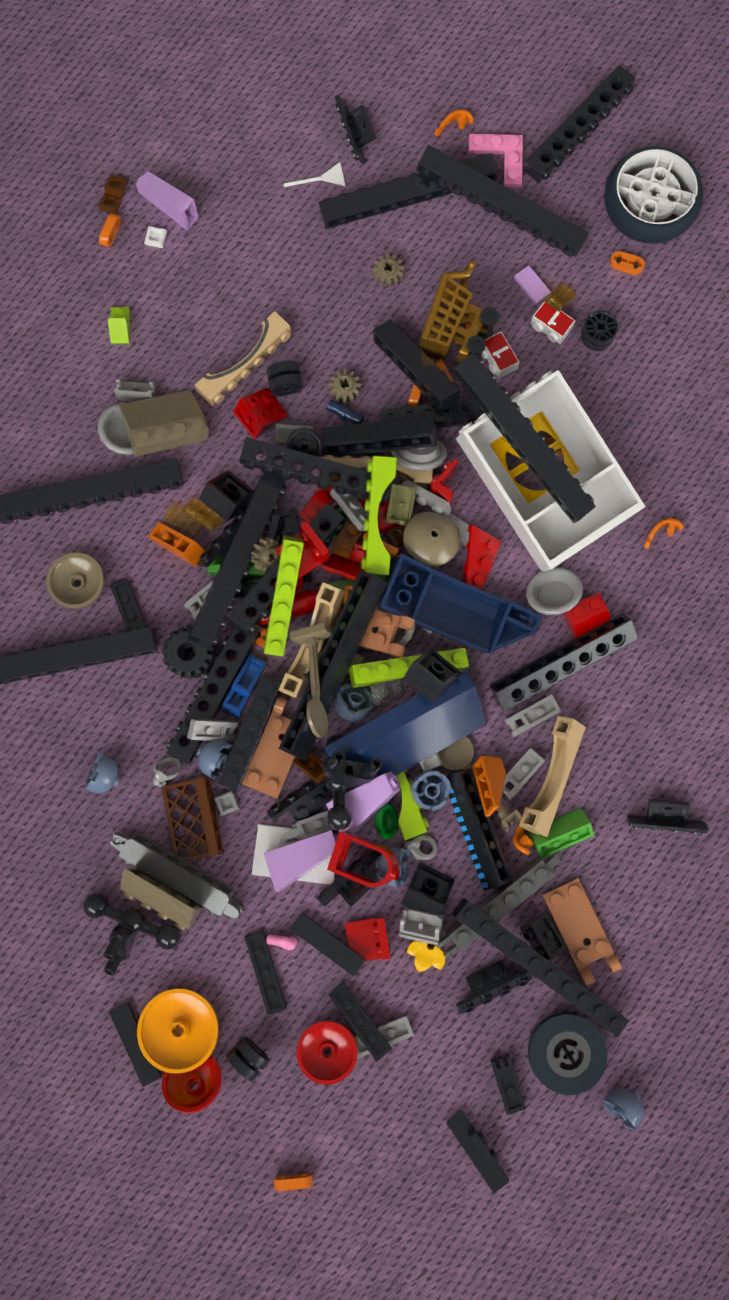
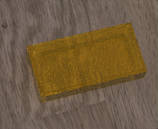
M561 284L547 296L544 302L560 312L575 298L576 293L564 284Z
M196 498L189 501L182 510L212 532L224 521L219 514Z
M172 503L162 519L164 522L194 537H197L205 520Z

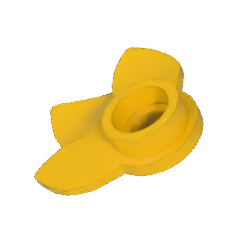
M416 940L410 943L407 953L415 956V967L418 972L429 969L431 965L439 970L443 968L445 957L443 955L444 952L440 948H437L436 945L433 948H429L427 946L428 943Z

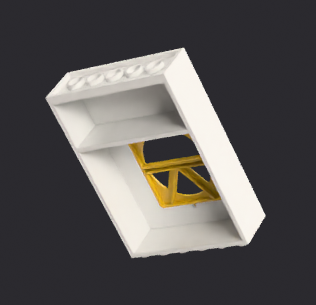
M559 370L554 373L549 371L537 383L534 381L521 391L522 394L518 391L512 395L510 400L519 405L520 412L524 417H528L533 423L532 427L537 433L540 430L544 431L556 440L548 447L553 448L555 451L561 448L564 463L570 469L569 473L573 478L580 481L584 492L593 497L596 507L580 521L573 523L547 490H530L514 480V477L527 470L528 467L525 463H522L513 470H508L506 452L517 457L519 455L485 413L474 421V425L470 422L459 431L460 435L456 438L541 571L553 569L645 508L644 503Z

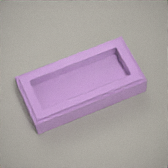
M529 265L514 275L516 282L535 305L551 295V291Z

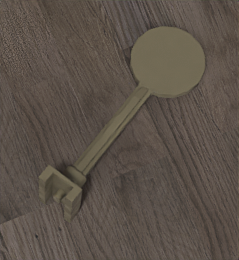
M325 622L290 632V639L299 646L307 644L309 651L311 693L313 698L307 703L306 713L313 734L319 738L325 737L328 732L327 714L320 701L317 653L318 641L329 638L333 631L332 628L327 629Z
M466 736L438 752L443 763L441 766L445 769L460 771L471 768L473 772L470 763L474 756V747ZM500 802V806L496 810L498 811V816L502 819L501 828L507 834L509 832L508 824L512 826L514 824L513 820L519 824L522 815L517 809L511 813Z

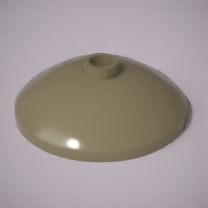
M423 512L414 516L406 525L403 533V543L412 559L429 567H437L448 563L455 556L459 548L460 537L457 527L448 517L437 512ZM435 532L437 537H433L431 533Z
M78 552L68 553L59 557L51 565L47 573L46 586L50 596L56 603L65 608L80 609L89 606L100 596L104 586V574L101 566L91 556ZM81 581L80 586H75V583Z

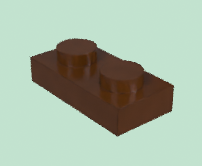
M347 520L333 543L331 552L349 558L364 531H359L353 522Z
M310 752L306 761L298 757L292 760L294 766L317 784L327 777L322 769L323 761L312 752Z

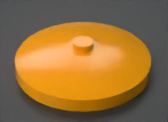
M182 988L167 990L155 996L143 1009L137 1026L139 1047L147 1061L161 1071L175 1074L185 1073L202 1065L214 1051L219 1036L217 1014L210 1002L201 994Z

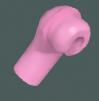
M269 934L267 936V944L277 945L286 950H293L297 945V939L293 936Z

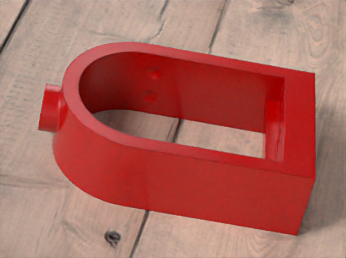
M348 831L339 832L327 870L368 887L383 886L392 880L396 881L398 879L400 869H398L397 857L391 849ZM351 841L384 855L388 863V871L383 880L377 882L343 868Z

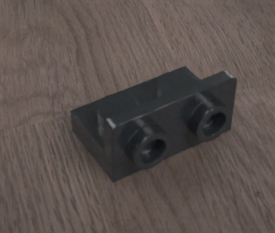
M546 912L520 927L524 938L529 942L530 946L548 960L567 948Z

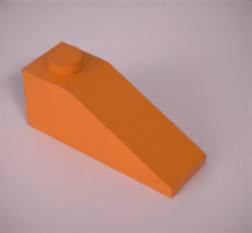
M160 522L156 524L148 536L151 540L194 567H197L200 556L205 552L194 540Z
M482 755L472 765L485 816L489 817L500 806L506 772L502 758Z

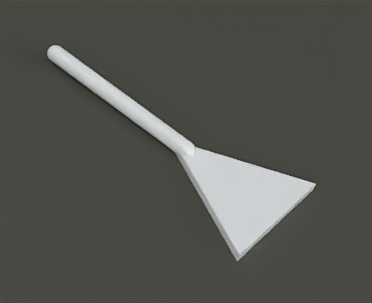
M339 162L319 177L284 183L283 186H293L318 180L345 186Z

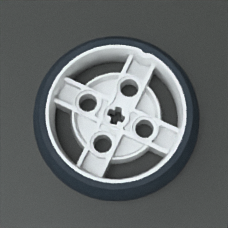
M661 146L639 148L623 157L609 174L605 185V207L614 226L632 240L649 244L667 242L683 234L699 215L703 201L701 177L694 164L676 150ZM644 169L635 176L629 175L633 171ZM679 182L681 183L685 191L681 190ZM622 199L627 200L630 211L624 205ZM672 214L679 216L678 218L673 219L671 221L660 222L667 219Z

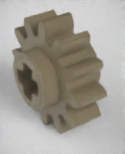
M387 253L385 259L379 256V262L374 261L375 268L372 269V274L375 275V281L381 280V286L386 282L388 287H391V282L398 285V279L403 280L405 267L402 266V259L396 261V255L390 258Z
M344 369L343 374L336 371L337 378L330 377L332 382L329 383L330 395H336L337 402L341 398L344 404H346L348 398L353 402V395L359 396L358 390L361 389L360 378H354V371L350 372L349 375L346 369Z
M266 537L265 540L260 538V544H254L255 550L251 552L254 555V558L251 559V562L255 563L254 568L267 572L280 558L276 552L279 542L269 537Z

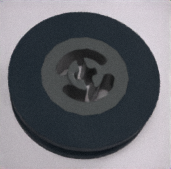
M557 1013L542 1020L533 1030L528 1043V1059L533 1073L548 1089L563 1095H577L590 1090L603 1076L607 1065V1047L602 1034L590 1021L573 1013ZM564 1039L575 1040L573 1045L563 1043L565 1048L571 1051L569 1054L574 1061L577 1060L578 1052L581 1051L579 1061L569 1068L560 1066L561 1062L572 1064L564 1056L565 1051L561 1046L558 1047L557 1055L554 1056L555 1046Z

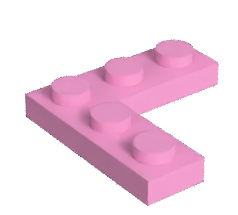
M469 134V153L504 154V186L522 187L523 135Z

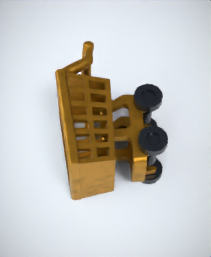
M474 260L469 261L464 271L443 273L419 343V347L423 349L427 357L444 361L452 343L461 346L457 362L460 363L472 352L475 356L480 357V354L483 353L486 347L485 339L493 334V326L499 319L498 311L493 307H486L484 309L469 307L473 293L468 291L467 288L469 287V276L476 266ZM455 279H461V280H460V284L457 283V282L454 281V280H455ZM441 302L449 306L448 310L440 306ZM438 312L445 315V318L438 316ZM465 314H473L474 316L465 317ZM437 322L441 324V327L435 325L434 323ZM461 324H471L470 329L460 327Z

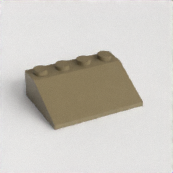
M191 390L119 404L135 457L207 441L209 430L204 415Z
M125 868L122 872L120 889L124 891V896L131 900L138 899L141 901L140 905L148 910L155 909L158 911L157 915L165 920L170 918L175 921L174 925L181 930L192 928L203 909L202 906L193 903L190 899L176 893L173 889L159 883L158 880L144 874L137 868Z

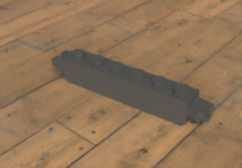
M120 832L114 834L110 844L120 851L119 857L124 859L127 864L136 866L144 874L153 876L159 883L170 886L176 893L185 895L193 903L202 905L214 915L221 917L224 913L236 919L243 912L244 905L233 897L235 892L229 885L140 833L133 834L131 837Z
M555 853L547 858L545 856L534 858L512 876L513 881L499 886L478 903L476 907L498 922L554 876V867L561 860ZM458 920L446 930L447 934L439 940L436 946L437 948H442L451 940L454 942L443 954L447 959L458 950H464L480 936Z

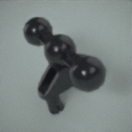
M335 734L329 737L325 747L344 736ZM335 751L331 757L324 759L322 769L327 776L326 785L333 792V807L330 808L327 814V822L332 829L339 831L349 827L352 814L345 807V792L349 787L373 781L377 776V771L383 765L381 759L372 758L369 763L345 760L344 753H338V751Z
M100 893L90 894L84 900L83 910L90 918L105 916L119 922L113 928L110 934V943L103 954L108 959L103 971L108 975L114 976L120 962L126 960L136 933L139 931L154 937L158 946L162 949H173L180 942L181 934L176 926L166 924L160 927L144 920L143 914L138 909L131 908L122 911L109 905L106 897Z

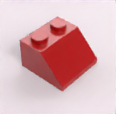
M600 592L579 601L570 611L562 613L574 638L611 620L608 608Z

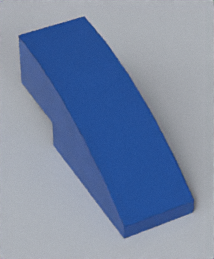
M249 655L233 682L232 689L222 704L223 711L240 718L267 665L266 662Z

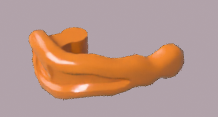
M465 109L450 112L435 129L434 135L439 137L441 132L453 121H458V128L463 130L467 123L472 124L474 122L472 114Z
M674 518L661 520L649 533L644 548L648 549L650 547L653 537L660 528L668 526L666 534L671 537L674 535L675 528L679 530L684 528L683 524Z
M518 825L513 836V843L524 855H530L529 847H532L534 842L527 835H524L525 829Z

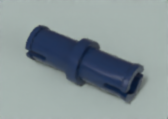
M330 400L326 410L340 416L341 420H347L354 424L363 423L364 416L351 410V407L343 406L334 400Z

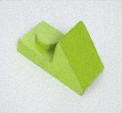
M111 307V318H108L111 344H129V307Z

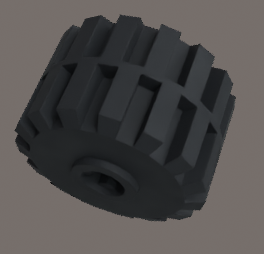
M189 626L188 628L180 627L176 632L172 631L169 634V639L164 641L165 648H162L163 661L168 666V669L176 675L187 679L198 678L201 674H206L208 668L213 666V658L216 656L213 644L207 649L187 639L192 628ZM187 650H189V651L192 650V653H194V656H193V657H191V656L188 657V655L186 654V651H187Z

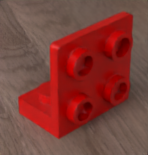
M268 388L240 398L233 410V413L253 439L261 437L267 426L282 421L289 416Z
M457 458L453 462L449 461L444 466V472L440 476L436 475L433 478L430 487L431 493L449 502L450 506L452 505L454 494L452 489L445 484L457 472L459 463Z
M307 521L300 525V532L293 536L303 539L304 542L297 580L329 559V550ZM281 545L276 548V552L279 556L281 551Z
M359 541L349 558L333 553L327 561L322 563L321 568L329 573L342 575L346 579L356 580L360 570L364 571V569H361L362 557L365 558L366 550L362 549L363 542Z
M384 917L345 923L348 946L364 957L366 961L391 959Z

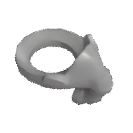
M167 757L159 761L157 765L154 764L153 784L157 787H162L167 784L166 780L176 777L181 771L180 761L173 757ZM169 763L176 765L175 772L171 774L162 772L164 765Z
M418 835L413 840L407 841L404 844V848L408 849L416 860H430L437 853L435 840L427 835ZM422 840H427L432 844L433 851L431 854L425 855L419 850Z

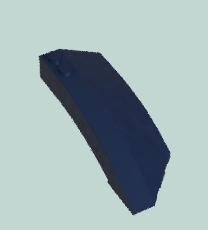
M404 554L394 556L389 568V575H387L385 581L388 584L379 604L380 608L395 615L414 619V624L485 653H491L536 634L543 617L511 600L503 599L456 580Z
M465 669L461 671V676L436 702L432 703L420 693L324 747V750L328 757H331L335 751H338V753H344L345 760L369 763L372 758H379L383 765L377 771L376 778L389 772L396 776L487 725L476 686Z

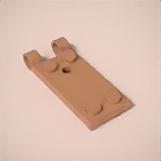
M345 604L340 605L336 618L331 627L332 629H334V626ZM375 610L359 647L403 658L406 648L393 643L398 627L412 630L415 620L406 616H398ZM375 627L379 628L377 633H373Z
M278 697L275 702L271 716L241 783L278 799L292 767V760L295 759V756L278 749L282 742L279 740V735L286 733L291 722L290 719L282 716L288 702L287 699Z
M578 878L542 895L585 986L595 982L587 965L600 958H605L612 973L622 969ZM585 938L590 939V944L588 946H585L583 944V940Z

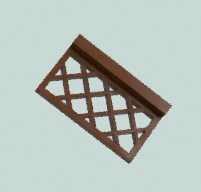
M203 776L163 786L162 793L174 854L180 857L179 850L183 845L191 850L187 858H183L186 861L224 854L210 778ZM191 784H195L197 790L193 797L185 792ZM176 789L180 792L175 801L169 798L168 790ZM183 795L191 800L186 809L178 804ZM194 802L200 806V812L197 817L189 812ZM175 807L183 811L179 820L172 816V811ZM186 814L195 819L190 828L181 823ZM197 822L203 824L204 827L201 835L192 831ZM179 826L187 830L182 840L176 837L175 831ZM190 833L198 838L192 848L185 843ZM200 841L207 844L208 853L201 854L196 850Z

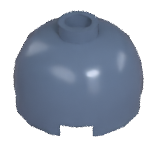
M351 683L340 687L336 695L335 707L337 713L343 719L350 722H359L368 717L373 709L375 699L366 687L365 689L360 687L352 688Z
M223 740L209 741L204 746L202 745L197 752V756H199L198 765L202 773L215 780L219 779V773L222 768L225 769L231 754L230 749L233 748V745Z
M100 753L94 761L96 764L92 771H89L84 785L85 790L97 794L109 791L112 786L116 787L120 780V776L117 775L118 766L116 762Z
M426 770L414 777L410 791L417 805L424 809L436 810L447 803L451 786L445 775L438 771Z
M394 847L389 849L397 857L400 874L396 881L392 880L387 885L399 889V884L404 885L408 877L409 869H406L407 860L411 859V852L405 848ZM383 854L376 861V868H378V875L381 880L384 879L388 871V863Z
M616 1088L603 1100L606 1110L613 1117L616 1115L624 1121L622 1124L631 1130H635L644 1118V1106L639 1100L641 1096L634 1089L629 1091L625 1088Z

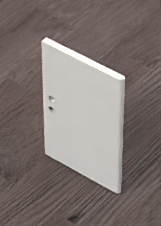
M258 824L252 875L271 877L264 853L295 843L297 839L286 842L284 832L293 830L290 827ZM331 857L299 878L298 881L331 885L334 882L335 876L334 872L327 870Z

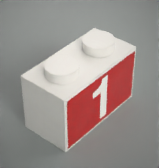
M545 300L533 315L531 324L536 331L545 333L550 341L561 344L573 329L575 320Z
M502 331L485 339L486 347L481 356L483 359L487 358L490 371L496 374L498 379L518 369L519 360Z

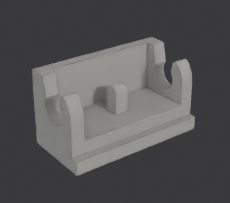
M116 379L117 388L115 387L114 393L120 400L138 401L155 397L156 384L154 381L140 383Z
M405 907L403 918L400 920L399 937L438 945L443 931L444 915Z

